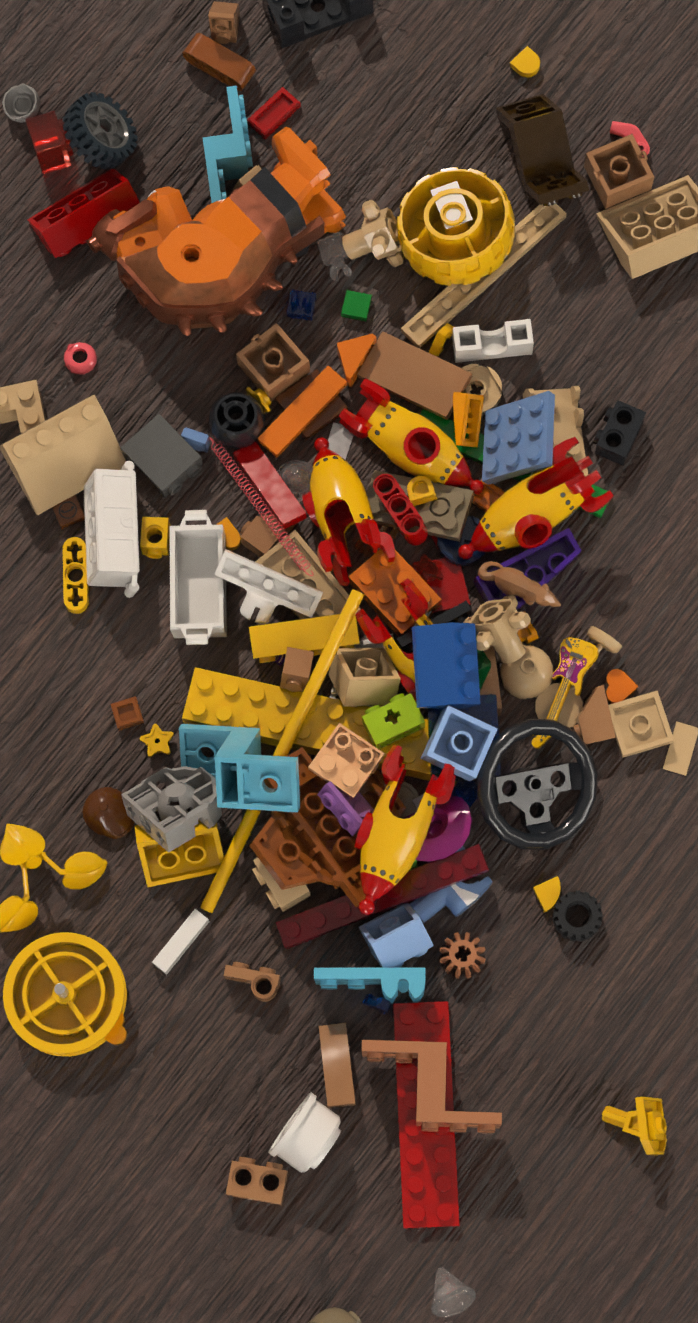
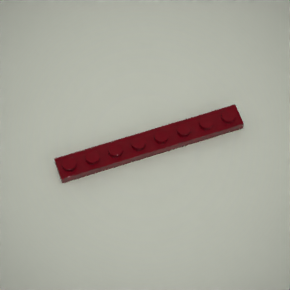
M477 844L444 859L436 860L408 871L388 893L373 902L375 909L369 915L362 914L359 908L355 907L348 896L345 895L278 921L276 925L284 948L288 949L488 872L489 868L481 847Z

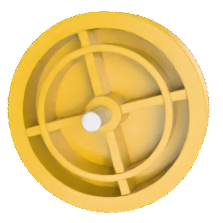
M61 932L46 935L33 941L16 956L8 969L4 981L3 1002L11 1026L24 1041L46 1054L70 1057L90 1052L107 1041L104 1038L116 1024L120 1013L122 1012L124 1015L127 1002V988L119 964L103 945L85 935Z

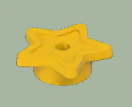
M250 387L246 388L247 393L260 403L264 413L271 411L269 408L271 405L270 398L262 389L258 388L253 391Z
M153 724L149 734L140 736V741L148 746L147 756L152 757L156 753L169 755L171 753L169 741L174 736V733L162 731L157 724ZM156 739H159L160 742H159V743H155V740H156Z

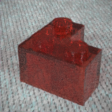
M55 111L25 119L42 173L46 174L72 166L69 156L74 155L69 145L70 140H67L65 137L67 131L63 130V119L57 120Z

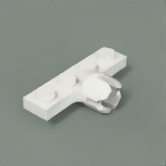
M225 549L214 574L243 587L247 591L240 612L245 618L250 620L255 607L260 608L255 623L267 624L277 605H284L312 618L323 592L227 549Z

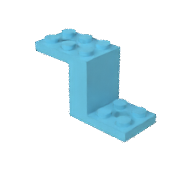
M196 724L180 725L181 767L187 766L197 769L202 767L216 778L217 807L282 812L299 811L298 757L261 755L260 728ZM209 747L214 752V756L206 757L202 753L201 748ZM264 779H274L278 787L274 789L267 787Z

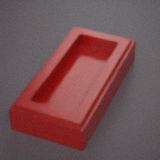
M282 87L249 117L247 122L266 140L301 107V103Z

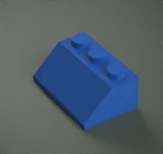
M452 622L412 627L417 708L444 709L447 706H451L455 709H465L480 705L475 623Z

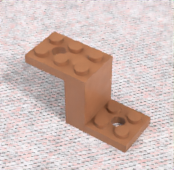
M362 1040V1057H367L368 1062H384V1058H395L396 1063H412V1058L418 1059L416 1126H422L421 1131L437 1132L439 1127H450V1132H466L467 1128H478V1133H494L495 1128L500 1129L502 1113L445 1111L447 1042Z

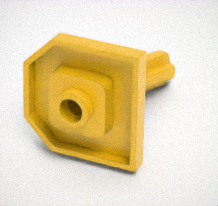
M636 1097V1110L628 1112L612 1106L605 1107L602 1112V1120L604 1122L623 1128L622 1131L640 1137L646 1155H664L667 1142V1125L663 1113L662 1099Z

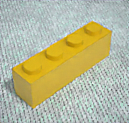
M340 614L249 627L253 659L259 658L260 663L276 661L275 656L286 655L287 647L313 651V656L321 655ZM354 616L339 649L355 648V644H360L356 616Z

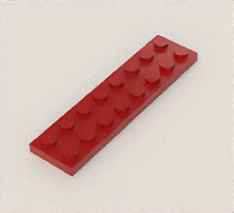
M448 1001L393 1004L395 1041L447 1042L445 1111H454ZM412 1058V1063H396L403 1229L460 1226L455 1132H450V1127H439L437 1132L421 1131L422 1126H416L418 1059Z

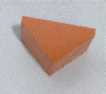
M374 334L337 343V354L344 378L349 387L353 386L358 377L359 370L377 341Z

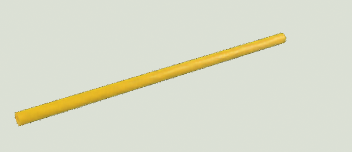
M352 589L273 756H288L364 597V594ZM246 810L200 908L213 913L261 810Z

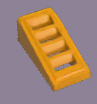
M453 392L456 445L478 447L484 395ZM466 433L469 434V439L465 438Z

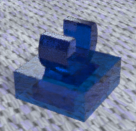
M291 290L287 317L312 321L317 298L316 293Z

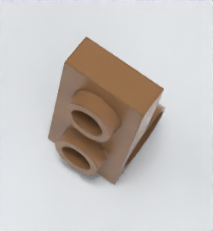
M233 962L232 966H225V979L251 984L255 998L262 1002L270 1001L275 997L281 981L280 975L275 974L276 970L260 967L259 971L249 969L248 964ZM268 981L271 983L272 989L268 994L263 995L257 992V985L260 982Z

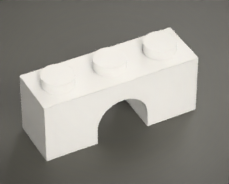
M531 319L507 321L502 328L493 331L480 330L479 325L453 327L452 340L455 363L532 355L534 342Z

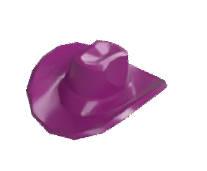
M451 796L445 804H435L426 838L416 860L430 862L444 859L454 854L464 845L470 834L472 818L470 808L462 797ZM416 812L408 816H405L402 819L410 818L414 816Z

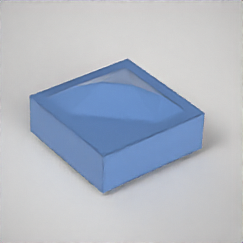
M187 427L183 429L181 437L195 451L208 452L210 441L207 434Z

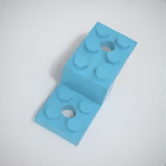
M237 86L227 87L233 133L203 137L212 203L227 198L225 180L240 179L249 172L248 168L253 167L243 95H238Z

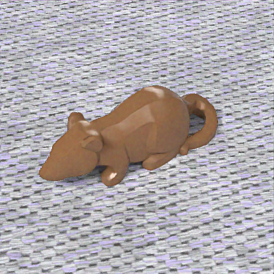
M490 561L484 563L478 570L480 579L495 581L497 588L507 596L521 597L528 605H533L535 602L542 606H561L546 583L541 586L538 582L526 577L518 569L503 567L498 562ZM492 566L500 568L492 572H487L486 570Z

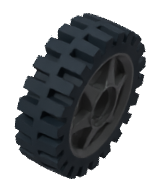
M91 92L81 96L67 109L63 117V122L65 123L63 130L67 131L65 134L66 139L72 140L69 144L71 148L76 147L78 149L76 154L79 157L83 154L85 162L89 163L92 161V166L96 168L100 165L101 169H113L133 153L137 146L135 143L138 140L137 135H135L137 130L135 126H131L133 123L132 118L126 117L128 112L125 109L122 111L119 109L121 105L118 102L113 104V98L109 96L105 98L102 93L96 95V92Z

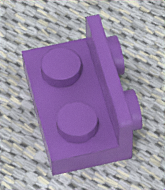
M331 781L326 783L317 794L321 798L323 805L332 811L341 827L347 830L351 836L359 831L367 812L373 813L374 811L360 792H358L353 800L338 790Z

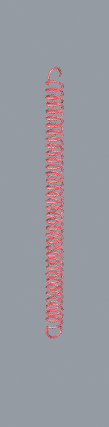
M210 437L212 441L211 449L216 453L221 463L225 466L224 462L231 458L230 461L226 462L227 465L231 461L233 463L229 465L230 467L236 464L232 457H229L230 454L227 453V450H224L225 447H222V444L218 449H215L219 444ZM236 466L232 469L229 467L227 469L228 472L236 480V483L241 487L243 493L246 494L248 500L256 507V510L261 514V517L266 521L271 531L275 527L281 526L282 528L277 518H274L275 515L272 514V511H269L270 508L265 507L262 509L263 511L268 509L265 513L259 512L262 510L260 508L259 510L257 509L258 504L255 501L261 497H259V494H256L257 491H254V487H251L252 484H249V480H247V477H244V473L242 478L237 479L242 475V470H239V467ZM276 519V521L273 522V523H271V524H270V522H269V524L267 523V521H270V520L272 521V520ZM274 529L273 533L274 535H276V538H278L277 535L280 534H278V532L275 534L276 531ZM284 529L283 532H281L280 534L282 535V534L286 533V535H287V532H284V531H285V529ZM282 539L280 541L281 545L284 546L294 562L297 563L299 569L303 570L307 575L313 576V572L310 575L305 571L311 564L308 563V560H305V556H302L303 553H299L300 549H297L298 546L293 545L288 548L292 543L286 544ZM307 561L304 565L306 566V565L309 564V566H308L307 568H305V569H304V567H303V569H301V568H300V567H302L301 564H302L303 562Z

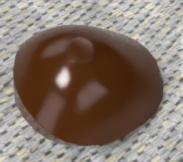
M103 787L95 790L88 796L83 806V818L91 830L108 838L117 839L125 836L132 829L135 822L127 815L121 796L122 792L112 787Z

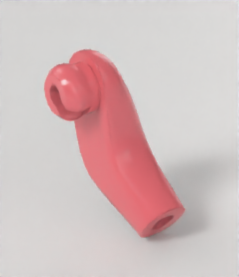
M612 121L610 134L621 137L633 134L640 150L645 151L646 155L649 154V144L637 126Z

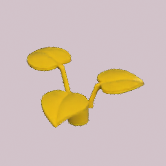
M6 824L4 838L0 846V856L6 864L20 865L24 897L10 896L1 903L0 932L24 929L37 918V904L33 901H28L30 896L27 868L35 869L44 860L56 872L64 875L62 883L66 888L75 890L86 888L95 883L104 873L107 867V860L92 852H79L72 855L65 862V869H61L43 852L45 840L40 833L24 826Z

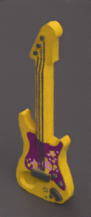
M572 637L562 641L560 646V663L552 676L553 680L561 677L562 681L546 719L557 721L571 685L575 687L576 696L581 694L583 677L598 657L599 650L592 643ZM537 735L532 740L533 747L535 749L541 748L551 736Z

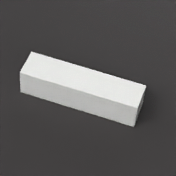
M194 909L152 963L167 975L206 927L209 919Z

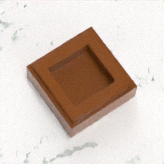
M136 696L111 704L119 731L144 723Z

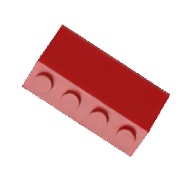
M113 168L27 220L48 252L55 258L58 256L63 257L69 254L72 250L71 248L76 245L87 243V240L92 237V231L98 221L110 211L115 209L120 212L129 211L138 205L140 201L129 180Z

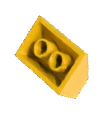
M198 819L199 823L194 826L196 837L169 853L139 825H135L136 843L147 888L217 873L224 858L218 824L216 823L215 826L208 828Z

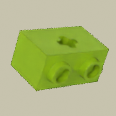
M404 693L398 694L389 700V704L382 707L375 705L365 711V715L362 716V723L374 747L377 749L386 747L425 728V720L419 708H417L411 693L406 696ZM389 715H392L393 718H397L396 724H393L391 721H388Z

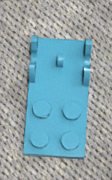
M314 968V981L316 985L321 986V989L326 990L337 989V985H348V989L353 990L365 989V985H381L383 996L390 1004H393L397 998L398 990L401 993H406L409 989V997L413 1003H418L425 992V968Z

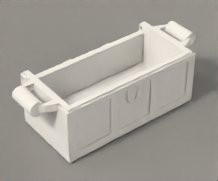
M126 461L120 470L95 469L84 485L88 586L126 587L124 594L128 598L133 597L139 590L137 583L139 546L136 472L133 471L134 463L132 461Z
M185 510V516L180 526H170V630L174 638H185L186 645H206L210 637H227L226 580L214 575L226 549V534L223 524H211L207 516V510ZM207 520V525H186V521Z

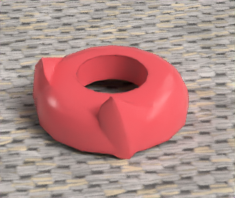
M87 343L68 344L67 350L64 353V363L71 373L82 375L94 369L97 363V355L92 346ZM77 351L85 352L88 355L86 361L82 363L75 362L73 360L74 353Z

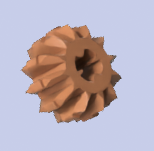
M457 932L454 933L455 943L451 939L446 938L445 943L449 948H440V953L447 955L440 959V964L450 963L445 972L449 974L453 969H456V979L460 978L461 971H464L465 977L469 979L471 978L470 968L475 973H479L480 968L476 963H485L486 959L478 956L485 952V947L475 948L480 942L478 937L469 942L470 933L466 932L464 940H461ZM461 949L464 950V953L469 952L470 954L465 962H461V958L457 960L455 957Z

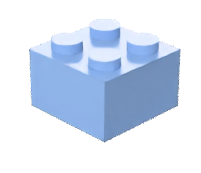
M447 706L442 709L420 759L442 769L445 763L451 764L455 767L454 775L470 782L476 779L497 728L451 706Z
M408 903L397 906L359 927L372 955L382 968H399L406 960L412 957H420L429 948L434 946L420 917Z

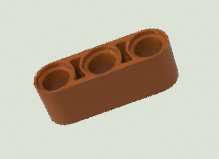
M196 33L182 52L183 57L190 64L229 87L237 86V91H242L256 72L254 65L247 59L201 33Z

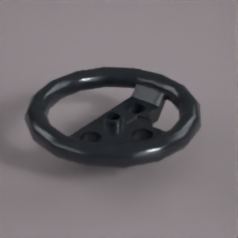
M527 719L506 728L491 743L477 775L476 796L483 819L501 840L524 850H547L569 840L585 824L596 800L598 773L591 750L575 730L553 719ZM531 735L551 736L563 742L576 757L577 761L561 762L530 769L519 768L514 772L494 775L502 755L515 742ZM557 771L560 775V780L556 785H553L551 783V776ZM509 780L512 788L507 795H504L502 786L504 782ZM580 790V796L573 812L559 827L555 828L550 820L549 807L559 792ZM509 802L519 810L521 824L527 833L510 826L499 813L497 805ZM536 802L539 806V811L532 817L530 807Z

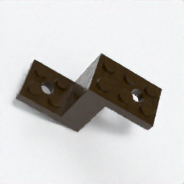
M544 94L496 108L497 117L510 130L522 187L540 205L551 206L558 203L559 199L566 197L568 199L578 198L583 195V192L590 191L588 181L574 169L562 109Z

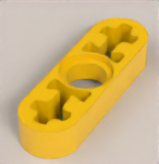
M71 537L63 544L64 604L74 614L84 612L89 605L86 544L78 537ZM73 545H78L79 549H82L77 552L78 562H74L72 552L69 551L73 549ZM80 569L83 572L82 579L77 582L69 580L70 571ZM73 588H78V595L83 600L78 603V606H74L72 602H69L74 599Z

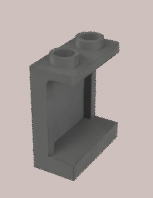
M160 414L155 416L120 447L124 458L127 461H132L159 489L164 498L169 495H175L182 488V483L189 477L194 478L201 471V466L203 465L201 456Z

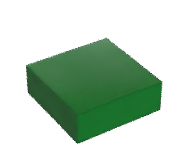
M347 290L341 317L366 322L372 295Z

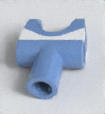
M462 846V847H461L459 850H457L456 852L462 851V850H464L465 848ZM487 876L480 882L476 881L470 884L459 882L415 899L409 905L420 917L423 924L445 906L448 907L455 917H458L486 892L493 881Z

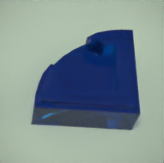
M370 993L366 994L362 1002L386 1015L391 1007L390 1001L382 997L377 998Z

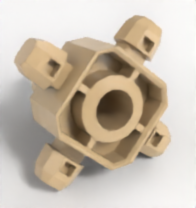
M373 200L364 202L362 212L365 217L361 229L342 237V244L347 256L353 260L372 252L378 260L386 257L393 267L403 264L404 256L398 240L397 220L392 210L388 207L380 210Z
M509 595L501 600L487 601L479 606L472 617H467L463 622L475 623L477 650H487L490 646H494L499 658L506 664L519 660L525 654V647L517 633L520 629L526 628L531 622L528 613L517 611L518 601L515 596Z

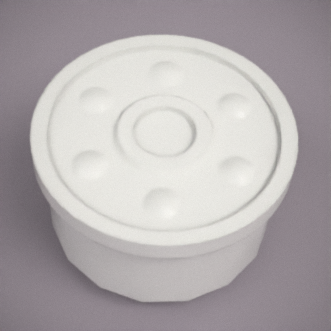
M312 1092L308 1094L293 1113L268 1152L273 1157L279 1156L301 1173L308 1171L310 1167L315 1169L327 1155L341 1133V1130L338 1128L341 1123L340 1117L317 1101V1096Z

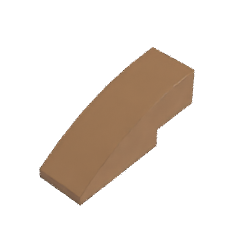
M346 1023L319 1026L328 1108L356 1105Z

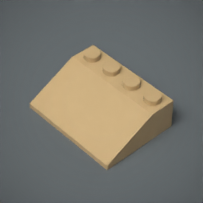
M689 175L596 213L621 265L632 279L698 252V187Z
M95 395L82 400L0 445L3 456L36 515L84 490V485L95 469L120 470L126 462L110 423Z

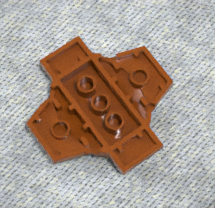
M301 747L287 756L298 757L299 811H271V818L249 846L282 890L322 882L333 885L335 889L341 887L354 906L358 907L359 903L365 899L360 877L361 850L355 848L358 832L351 836L347 830L341 827L332 811L323 805L321 798L317 794L328 782L308 769L313 760L304 748ZM378 769L374 774L370 775L359 791L373 809H375L380 796L387 786ZM264 779L267 787L272 789L278 787L274 779ZM399 797L392 811V814L398 818L406 809Z

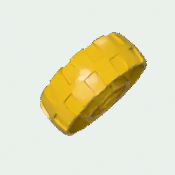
M458 167L441 169L440 172L432 175L428 174L416 182V186L403 197L400 204V215L397 216L398 240L405 258L408 259L411 267L423 278L426 276L437 284L451 286V284L467 285L475 283L487 274L491 275L503 264L505 256L510 253L515 237L513 209L501 185L496 180L489 179L485 173L471 168L469 170L458 169ZM455 181L459 184L460 189H447L438 192L435 196H432L430 191ZM448 194H462L473 220L460 224L466 217V210L461 203H446L439 213L435 202ZM449 209H458L461 212V216L455 221L448 220L446 212ZM444 223L454 227L446 229Z

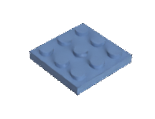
M546 391L485 411L482 481L490 485L552 466L555 394Z

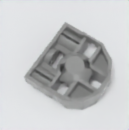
M187 766L172 769L165 767L143 780L137 786L121 794L127 815L168 853L196 837L194 826L199 823L198 819L205 826L211 828L215 826L222 815V808L217 807L216 778L202 767L198 769ZM157 781L165 783L166 787L162 791L157 787ZM170 802H179L180 805L170 806ZM158 811L161 822H159L154 812Z

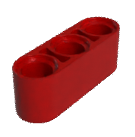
M390 474L377 476L373 482L374 491L379 502L404 539L411 545H420L425 542L428 537V531L423 519L396 479ZM392 487L389 492H382L384 488ZM399 507H406L402 512H395ZM412 527H419V529L416 532H409V530Z

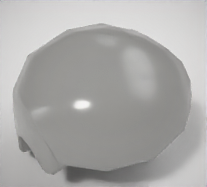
M23 83L11 87L5 93L2 102L5 114L11 120L19 123L31 121L38 115L41 107L38 93L34 88Z

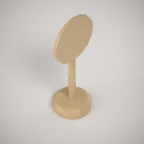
M591 626L587 635L597 644L598 654L602 648L611 653H618L622 645L613 637L597 627ZM560 683L549 685L542 694L538 695L535 701V712L538 719L547 718ZM572 685L557 719V722L569 728L576 724L575 719L583 708L580 695H575V687Z

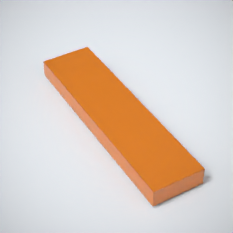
M327 366L258 437V442L274 456L278 457L347 386V381L330 366Z

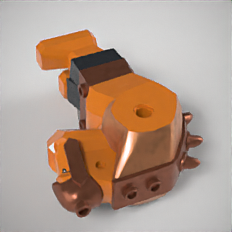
M284 127L272 138V147L281 166L271 173L265 167L262 168L241 188L238 187L233 190L228 198L216 201L203 208L193 220L180 190L169 186L155 189L150 193L147 200H143L129 211L120 212L115 209L102 217L94 227L92 237L87 240V244L94 253L101 250L110 260L117 261L118 275L121 283L125 288L130 289L135 294L138 302L144 308H147L159 321L178 325L180 331L186 336H189L191 329L213 327L222 333L227 330L226 324L231 323L239 314L246 313L254 317L260 316L263 312L256 305V299L263 290L278 291L283 288L282 284L275 279L274 272L277 266L287 261L291 264H296L298 261L297 257L306 254L311 243L322 237L326 232L337 233L346 225L342 221L346 218L343 209L324 190L330 185V182L325 180L331 175L327 167L291 128Z

